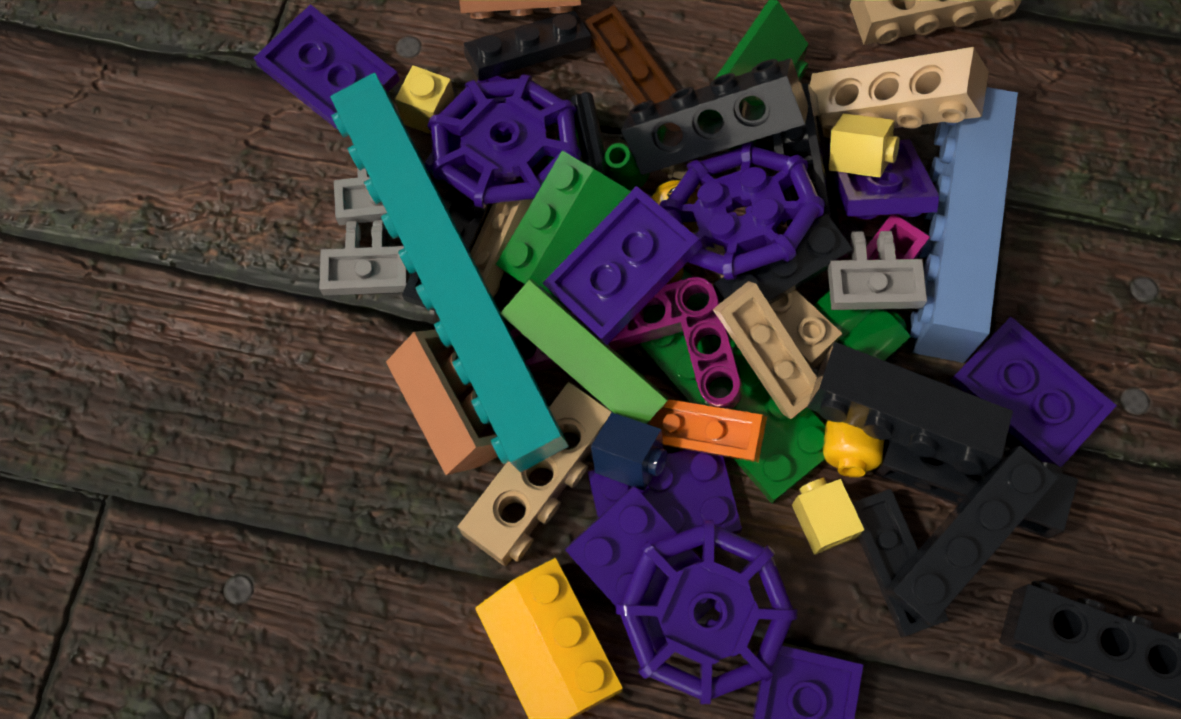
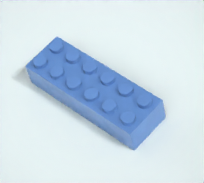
M986 87L982 117L964 119L958 123H938L934 145L940 146L939 157H934L929 177L935 183V189L939 194L937 212L924 213V219L930 220L929 231L924 233L930 237L919 258L925 259L923 270L927 302L923 308H918L917 312L913 311L910 316L907 332L910 337L914 338L912 353L964 363L989 335L1017 92Z

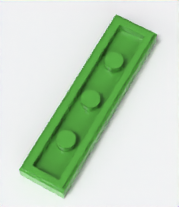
M532 278L528 280L500 313L502 317L613 413L647 424L668 401V397L609 345H606L594 332Z

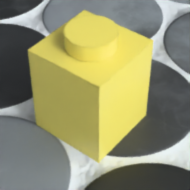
M412 65L395 101L404 125L431 134L428 128L430 117L441 113L455 99L450 78Z
M843 113L831 130L829 170L880 178L889 162L895 163L899 150V137L893 136L894 120Z
M820 478L799 488L801 495H798L792 507L814 555L853 540L864 531L863 525L841 479L827 484L825 478Z

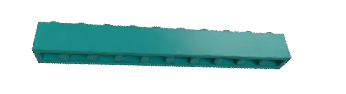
M374 72L331 95L330 98L337 110L331 117L343 138L350 136L354 144L347 149L360 171L366 169L370 179L364 181V184L376 205L382 202L387 213L381 216V219L393 239L399 237L404 246L403 249L398 251L403 264L410 274L417 272L422 282L421 285L416 287V290L426 309L429 311L434 308L440 321L434 323V327L446 348L453 345L459 357L452 361L462 383L465 386L471 383L478 396L471 400L478 417L483 424L488 422L492 424L497 437L491 439V443L500 461L503 464L510 461L519 472H522L569 447L504 318L500 315L501 312L403 121L376 73Z

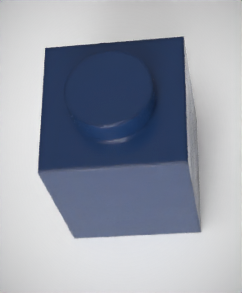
M613 412L591 445L596 474L629 486H635L643 491L646 490L653 475L659 476L662 473L667 460V450L663 449L662 429Z

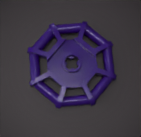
M522 74L520 78L481 83L471 80L465 83L466 88L441 113L432 115L428 122V128L432 136L433 163L430 166L432 175L435 179L444 180L473 200L474 205L480 208H485L487 204L534 199L561 151L568 153L580 160L582 155L581 150L577 146L574 121L576 107L572 101L562 100L535 83L530 75ZM505 97L506 102L495 104L494 98ZM531 99L545 109L540 111L525 100ZM473 104L475 105L463 119H459ZM553 123L558 124L560 141L546 137L547 126ZM508 133H512L510 141L505 143L496 141L495 136L497 134L505 136ZM451 134L461 136V148L449 153V136ZM545 155L555 157L537 176L534 175L531 169ZM468 164L481 173L479 182L477 183L457 168ZM521 176L525 182L492 186L494 179L502 182H511Z
M747 142L742 144L740 148L702 161L692 160L687 164L688 171L667 200L659 204L682 225L683 222H697L699 231L694 235L700 239L703 247L688 263L722 274L725 280H736L738 274L780 260L789 262L796 256V248L814 220L824 213L825 202L816 193L807 171L808 162L800 155H793L792 157L756 147L753 142ZM741 166L740 171L717 179L712 177V175ZM754 166H762L779 171V173L773 177L767 176L763 169ZM700 185L701 187L697 193L698 199L695 204H685L697 186ZM791 185H794L799 199L798 201H785L782 192ZM740 207H747L746 214L743 216H737L733 211ZM793 219L785 233L778 235L777 227L781 221L784 225L787 220ZM714 244L723 246L726 253L723 256L706 250V248L709 246L715 249Z
M703 520L702 525L652 544L647 541L641 547L643 553L622 601L616 604V614L621 615L640 666L638 673L644 679L651 677L699 699L700 704H711V700L763 679L767 682L773 676L771 670L792 621L797 620L798 609L792 607L774 561L773 555L775 551L769 545L763 547L716 526L713 520ZM702 545L703 547L701 561L676 571L665 560ZM714 546L749 561V563L740 572H736L714 562ZM659 567L668 577L656 605L641 604L655 571ZM757 572H759L772 607L770 608L758 607L751 593L748 581ZM708 598L715 599L714 608L720 612L718 620L709 619L706 625L699 624V614L694 611L695 605L697 603L704 604ZM642 616H657L667 643L657 652L654 651ZM769 619L771 623L755 656L747 648L758 620ZM674 652L700 663V678L665 661ZM741 654L749 663L712 678V665L720 662L719 660Z

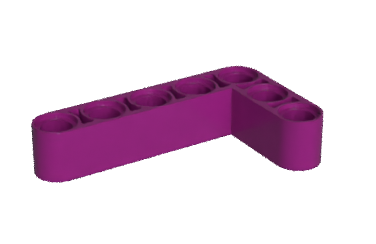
M692 277L666 284L608 344L615 351L684 332L697 385L707 404L713 407L731 409L741 401L743 385L729 334L713 311L720 302L712 284L706 279ZM695 293H704L709 296L708 305L700 311H692L687 308L688 299ZM653 305L664 306L665 315L659 322L650 324L644 321L645 312L649 307ZM516 328L510 331L519 349H521L524 343L530 341ZM713 334L721 338L720 348L716 352L703 354L698 351L699 341L704 336ZM537 346L535 354L525 360L531 373L559 367ZM719 377H726L733 381L731 393L724 398H715L709 393L711 383Z

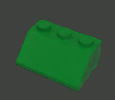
M769 0L715 79L728 73L739 76L751 72L753 67L766 60L776 59L780 62L791 58L798 78L801 81L809 65L808 62L804 61L809 44L779 1ZM747 96L744 98L746 102L754 106L764 104V102L756 96ZM709 109L704 111L710 118H722L721 114L715 110ZM762 138L750 142L757 146ZM742 144L728 148V150L740 148Z
M561 151L498 259L496 266L523 284H526L532 278L568 309L542 283L631 191L568 153Z

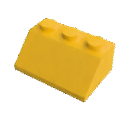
M556 558L513 579L475 608L529 719H572L622 692L623 688Z

